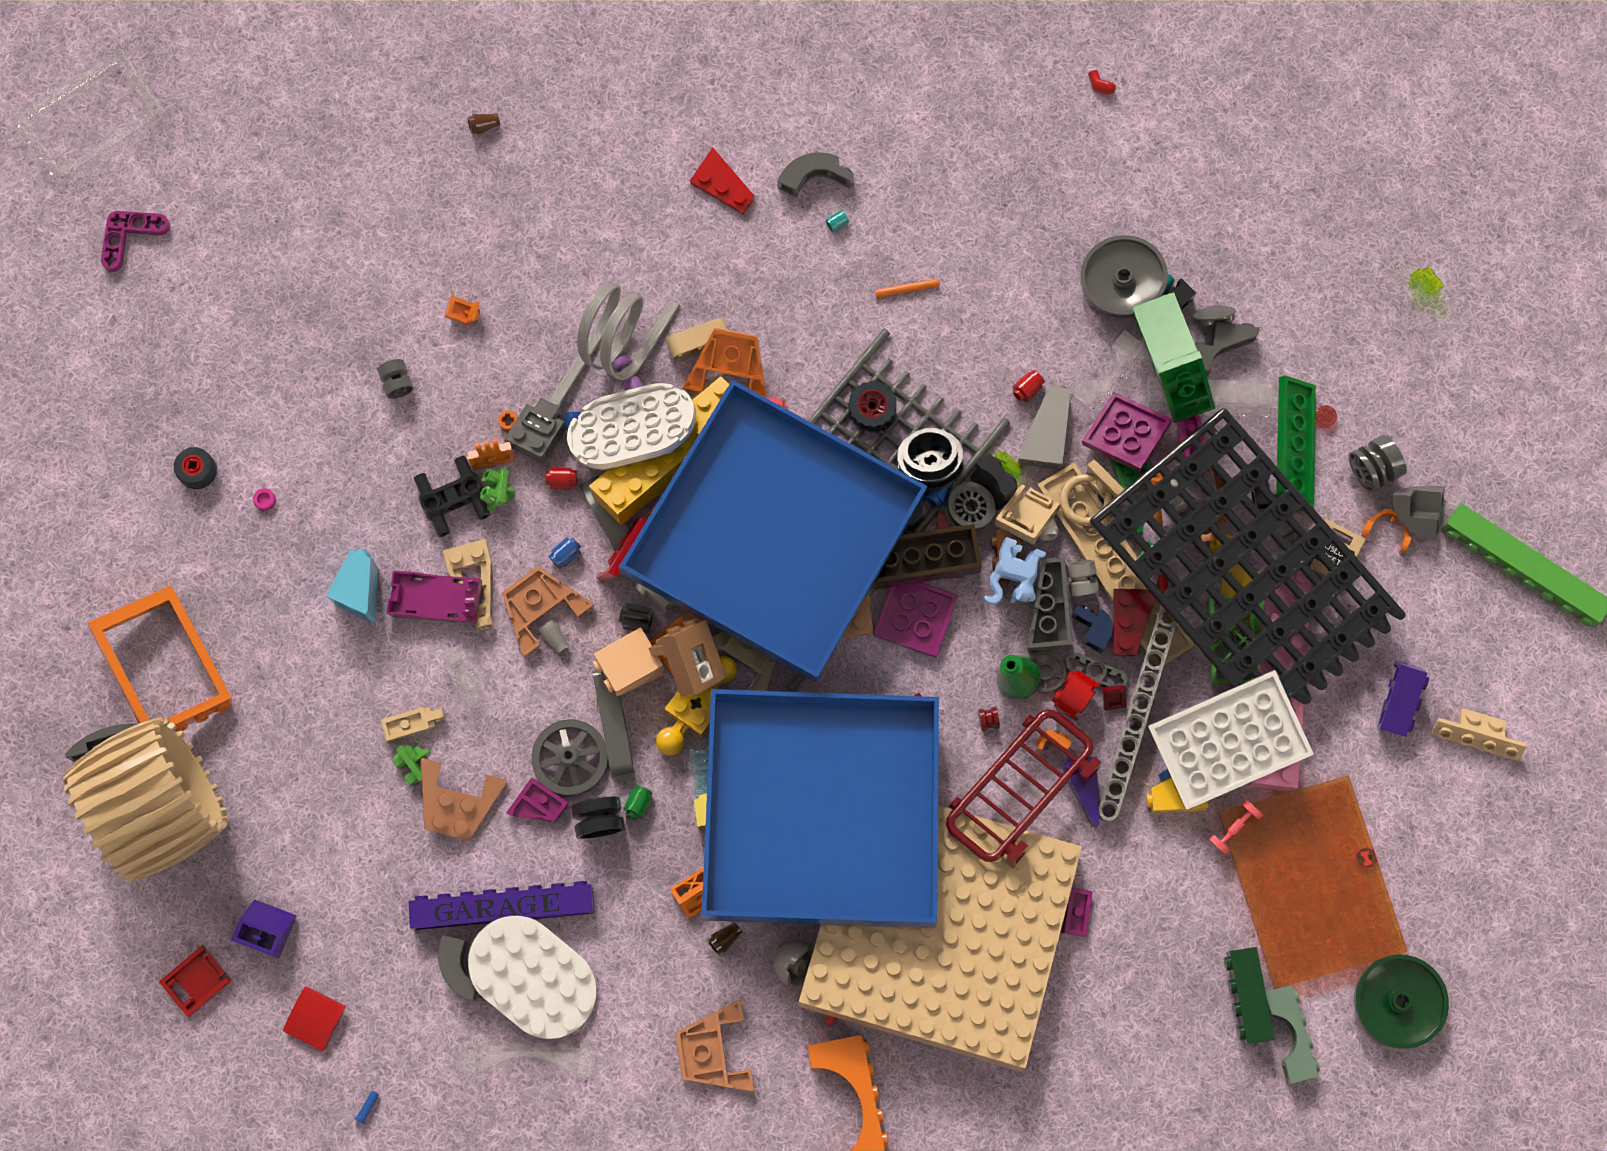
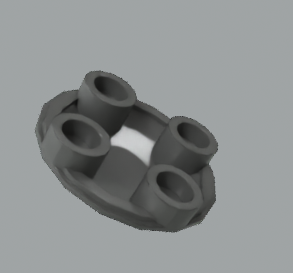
M1213 305L1197 311L1193 314V318L1196 321H1200L1202 326L1212 325L1216 320L1229 322L1235 320L1236 309L1229 306Z

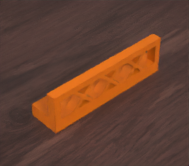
M704 868L670 888V891L688 919L702 911L703 882L699 881L703 878ZM690 888L689 891L681 897L678 895V893L682 890Z

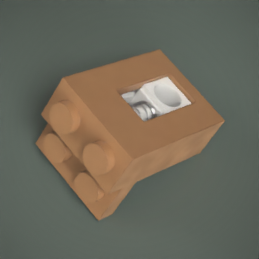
M690 618L683 621V626H675L668 629V634L657 639L656 644L648 648L651 656L666 655L681 697L696 695L726 679L706 619L696 621V618Z

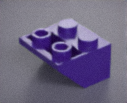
M254 899L239 919L231 941L280 958L297 915Z

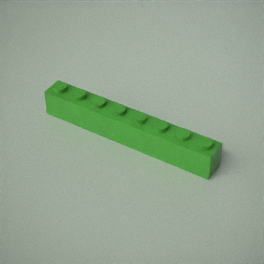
M1460 503L1443 526L1442 530L1446 532L1449 538L1453 540L1458 539L1465 544L1464 546L1469 551L1478 552L1484 556L1483 558L1486 562L1503 568L1502 571L1510 577L1515 576L1520 579L1526 588L1537 590L1541 593L1542 598L1549 602L1554 601L1560 605V609L1563 612L1574 614L1580 618L1579 621L1585 626H1597L1607 614V597L1464 504Z

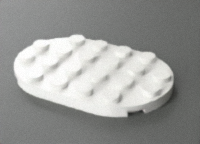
M650 384L607 395L582 408L583 412L578 416L579 418H573L570 423L567 442L573 456L581 464L601 470L615 468L671 453L691 434L696 422V410L690 396L684 390L681 391L674 388L671 384Z
M508 916L489 923L475 937L468 955L469 976L474 988L487 1002L524 1032L539 1038H559L574 1032L587 1020L596 999V983L592 970L579 954L544 925L528 917Z

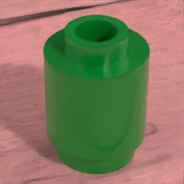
M640 785L632 789L623 807V810L626 811L625 815L636 821L638 818L643 819L652 801L651 796L653 792Z

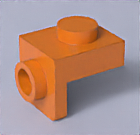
M451 296L444 317L469 326L479 318L480 309L478 307L480 302L474 301L471 303Z
M1050 729L1046 732L1068 750L1072 741L1068 740V735L1061 731L1055 733ZM1041 734L1035 745L1039 746L1036 750L1038 753H1041L1046 742L1054 747L1056 746Z

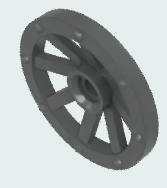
M567 719L549 725L537 737L532 749L531 760L536 777L546 788L563 796L580 795L594 788L603 778L608 765L607 749L603 737L593 726L580 720ZM566 729L582 730L573 744L570 745ZM559 731L563 747H559L547 741V739ZM588 734L593 737L598 745L578 750ZM542 747L558 754V756L540 762ZM567 753L573 754L571 759H565V755ZM600 753L598 768L581 759L583 756ZM560 763L551 782L545 776L542 769ZM577 766L593 774L583 784H580L576 770ZM566 768L570 771L574 787L558 785Z

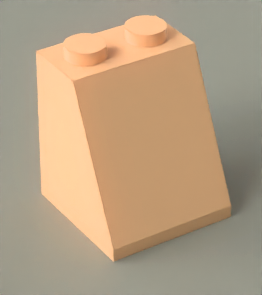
M641 627L594 653L595 661L592 663L598 673L603 672L606 678L603 681L610 693L614 691L616 696L664 675L663 664L658 656H651L648 648L652 645Z

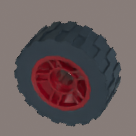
M879 381L863 382L860 386L855 387L850 395L848 403L850 418L862 430L865 429L872 432L880 431L882 428L885 429L889 423L891 424L893 417H895L896 397H894V392L886 384L884 385ZM870 403H874L876 408L870 409Z

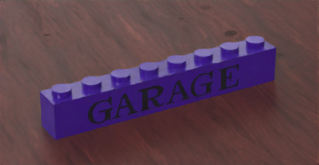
M587 881L573 882L574 886L566 887L564 883L551 884V888L542 889V885L528 886V890L519 891V887L506 888V892L497 893L496 889L483 890V894L474 895L473 891L460 892V896L451 897L449 893L438 894L435 899H428V896H416L415 900L408 901L410 929L424 930L489 924L497 919L508 916L544 919L595 914L593 886L591 884L587 885Z

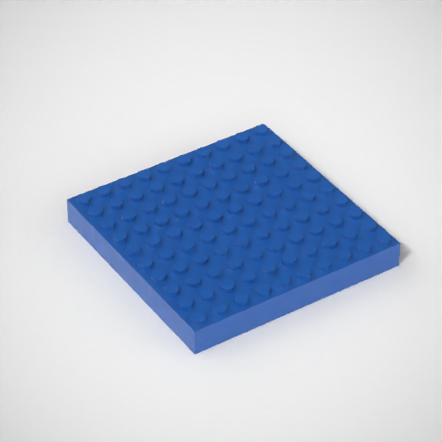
M732 379L619 566L620 574L703 620L706 619L713 626L817 683L923 499L927 486Z
M711 689L702 921L935 928L937 924L939 697Z

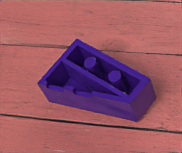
M1395 660L1394 667L1397 668L1393 680L1390 679L1388 686H1390V689L1383 703L1378 727L1381 730L1407 737L1408 732L1411 733L1415 725L1413 716L1415 711H1419L1422 698H1420L1422 689L1426 690L1429 677H1427L1428 673L1422 668Z

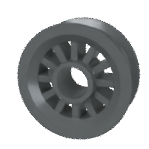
M972 482L958 485L948 495L944 503L945 518L951 527L975 524L976 533L985 528L995 513V502L991 493L982 485ZM965 505H970L973 508V512L967 510Z

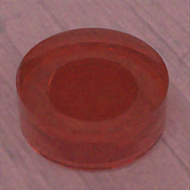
M1321 406L1315 412V423L1319 427L1329 428L1337 420V413L1331 406Z

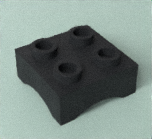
M989 453L976 463L975 466L977 468L970 476V479L973 483L982 485L991 493L995 502V508L1000 510L1015 494L1018 485L1014 476L1010 473L1008 474L1003 469L1001 461Z

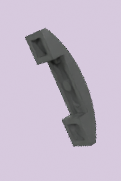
M598 475L579 486L614 551L617 549L620 551L622 547L619 546V543L629 529L625 523L621 526L592 497L589 485L599 478Z
M119 724L97 730L75 743L65 753V756L71 761L79 760L93 749L92 746L98 745L111 736L136 724Z

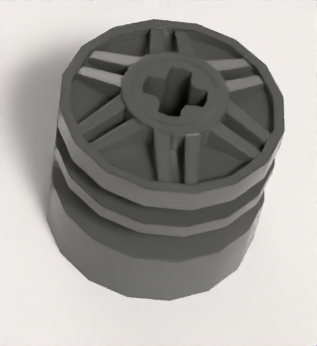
M1381 435L1370 441L1368 447L1361 446L1358 450H1354L1349 454V463L1354 475L1364 489L1371 493H1374L1380 487L1386 486L1387 480L1393 482L1407 473V466L1401 451L1387 435Z

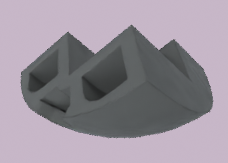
M1416 486L1404 488L1393 493L1395 512L1408 530L1422 538L1436 540L1440 527V515L1443 510L1445 486Z

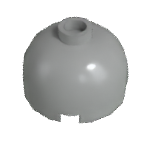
M791 940L783 945H779L773 953V970L777 978L789 987H791V984L793 986L799 985L806 978L808 970L805 969L811 961L814 947L800 940Z

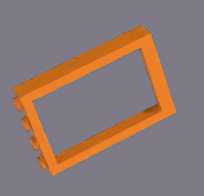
M172 585L88 622V627L139 724L149 720L104 632L168 603L171 604L219 694L168 718L170 723L173 722L177 726L175 731L178 732L186 730L188 725L194 722L201 723L207 720L209 715L215 712H225L232 705V697Z

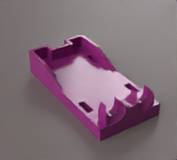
M393 571L391 597L388 599L386 612L389 616L406 619L476 623L482 586L480 578ZM414 578H421V581H416ZM407 611L416 612V614L407 613ZM449 614L458 615V618H450Z

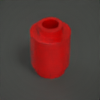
M1035 370L1027 372L1013 385V395L1019 401L1028 402L1042 389V385L1045 383L1044 378Z
M550 468V472H546V485H550V489L571 490L572 487H577V470H572V468Z

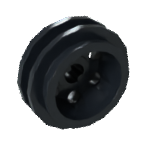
M938 428L918 430L905 438L898 448V470L926 485V491H939L956 482L963 472V449L959 440L951 433Z

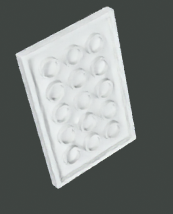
M1275 670L1148 726L1186 810L1314 755Z

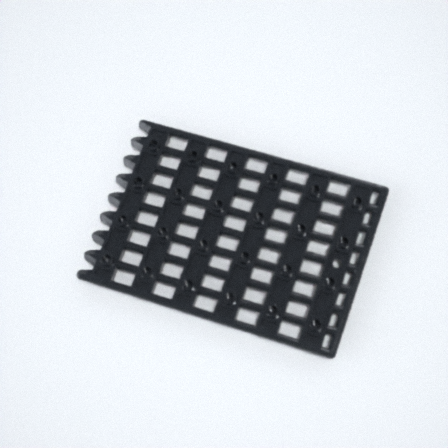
M1226 408L1216 412L1090 519L1091 525L1233 688L1242 685L1240 681L1248 674L1253 679L1262 676L1256 667L1266 660L1280 676L1279 680L1289 701L1291 698H1294L1304 705L1311 702V695L1306 684L1309 683L1318 690L1326 689L1327 681L1322 672L1323 669L1334 676L1342 675L1343 667L1338 658L1339 655L1351 662L1359 660V653L1354 644L1355 641L1367 648H1371L1375 645V639L1370 631L1371 627L1382 634H1387L1391 631V626L1385 614L1388 613L1398 620H1403L1406 617L1403 609ZM1224 419L1227 424L1218 431L1214 426ZM1208 432L1211 438L1202 445L1198 439ZM1241 441L1257 457L1249 464L1234 450V447ZM1192 446L1195 451L1186 458L1182 453ZM1226 454L1241 470L1233 478L1217 462ZM1176 459L1179 465L1170 472L1166 466ZM1209 468L1225 484L1217 492L1202 477V474ZM1160 473L1163 478L1153 485L1150 480ZM1271 474L1286 490L1279 498H1276L1263 483ZM1171 480H1176L1178 482V486L1173 487L1171 485ZM1194 481L1209 497L1201 505L1185 489ZM1143 486L1147 492L1137 499L1134 493ZM1255 488L1270 503L1262 512L1247 496ZM1177 495L1193 511L1185 519L1169 503ZM1127 500L1131 505L1121 513L1117 507ZM1238 502H1241L1254 517L1246 526L1231 510ZM1300 508L1316 524L1308 532L1292 516ZM1161 509L1177 525L1168 533L1153 517ZM1111 514L1115 519L1104 526L1101 521ZM1223 515L1238 530V533L1230 540L1215 524ZM1145 522L1160 538L1152 547L1137 531ZM1284 522L1300 538L1292 546L1277 530ZM1207 529L1223 545L1214 553L1199 537ZM1269 535L1284 551L1277 559H1274L1261 544ZM1129 536L1144 552L1137 560H1134L1120 544ZM1330 542L1345 557L1337 566L1322 550ZM1190 543H1193L1206 558L1198 567L1183 551ZM1253 549L1268 565L1260 573L1245 558ZM1175 556L1190 572L1182 581L1167 566V563ZM1314 556L1329 571L1321 580L1306 564ZM1237 563L1252 579L1244 587L1229 572ZM1299 569L1314 585L1306 593L1291 578ZM1159 570L1174 586L1166 595L1150 579ZM1360 576L1375 591L1367 600L1352 584ZM1220 577L1236 593L1228 601L1212 585ZM1283 583L1298 599L1290 607L1275 592ZM1344 590L1359 605L1351 614L1336 598ZM1204 591L1220 607L1212 615L1196 599ZM1267 597L1282 613L1274 621L1259 606ZM1328 604L1343 619L1335 628L1320 612ZM1188 605L1204 621L1195 630L1180 613ZM1251 611L1266 627L1258 635L1243 620ZM1313 617L1327 632V635L1319 642L1304 626ZM1235 625L1250 641L1241 650L1226 634ZM1297 631L1312 647L1304 656L1288 640ZM1219 639L1233 654V657L1225 664L1210 648ZM1281 645L1296 662L1288 670L1272 654Z

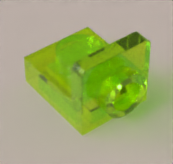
M1429 266L1423 270L1421 268L1416 269L1410 274L1411 279L1407 283L1411 287L1421 281L1423 290L1426 293H1430L1433 297L1439 294L1445 286Z

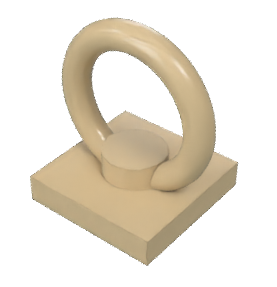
M1095 459L1087 465L1086 474L1070 479L1064 485L1060 494L1062 512L1071 522L1081 526H1092L1090 523L1091 517L1078 516L1071 510L1069 495L1075 486L1082 483H1090L1094 491L1104 498L1103 507L1124 491Z

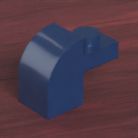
M1077 605L1071 617L1090 628L1082 643L1102 654L1113 632L1110 616L1103 609L1096 616L1089 607Z

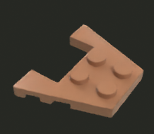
M538 566L502 592L524 658L541 647L528 627L563 601H566L578 618L594 607L590 600L584 598L575 590L570 589Z
M421 758L424 829L469 841L506 785L507 780L486 775L481 797L436 786L442 763Z
M737 1000L675 1033L682 1080L754 1091L751 1070L727 1073L720 1025L744 1021L741 1000Z

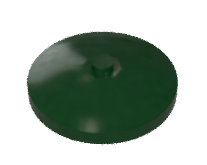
M1399 954L1378 959L1363 971L1355 987L1354 1007L1361 1026L1373 1039L1388 1047L1409 1049L1426 1044L1441 1031L1448 1016L1449 997L1442 978L1432 966L1414 956Z

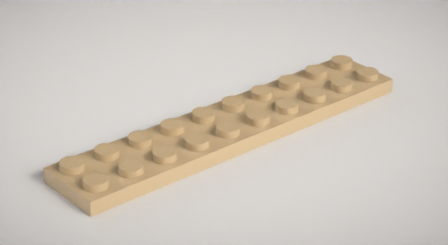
M1074 462L1037 484V488L1042 494L1053 499V506L1055 502L1060 503V494L1064 485L1073 477L1083 474ZM1088 483L1079 484L1070 492L1069 506L1078 516L1092 517L1103 507ZM1060 507L1056 517L1084 560L1095 561L1096 573L1094 575L1112 603L1114 589H1147L1093 526H1081L1071 522L1064 515ZM1108 515L1102 521L1104 526L1112 521L1111 517ZM1126 540L1120 543L1134 560L1138 559ZM1156 599L1140 642V646L1145 653L1147 652L1161 606ZM1169 614L1161 616V620L1165 624H1170L1174 620ZM1176 624L1164 665L1195 647L1192 640L1178 624ZM1157 635L1155 642L1158 645H1165L1167 639L1163 635ZM1157 656L1149 658L1154 667L1161 664Z

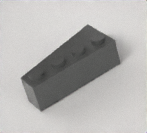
M1065 557L1042 559L1027 647L1028 653L1073 649Z

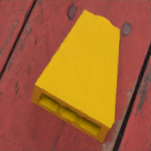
M1172 778L1152 787L1149 790V794H1146V807L1150 808L1151 813L1205 811L1208 808V801L1186 810Z

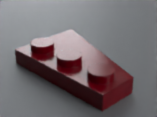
M1113 590V656H1136L1156 599L1149 590Z

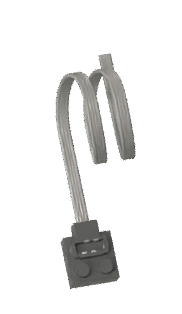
M611 281L604 283L593 296L582 316L577 336L579 352L577 358L549 401L540 398L535 407L529 404L525 405L504 438L505 442H510L513 449L545 464L566 430L564 421L559 419L562 415L559 406L584 366L587 364L595 369H604L608 375L618 380L631 378L645 363L680 304L672 300L669 301L632 362L623 371L615 373L612 367L613 361L621 355L639 321L644 300L641 295L630 292L620 301L621 287ZM609 296L603 314L589 337L593 320L601 305ZM630 309L628 318L623 326V329L620 332L614 345L612 346L616 331L622 319ZM601 341V360L593 362L590 357Z

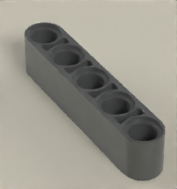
M594 670L592 673L611 775L614 777L634 773L621 696H616L614 691L610 693L603 682L606 680L603 672L598 673L597 670Z

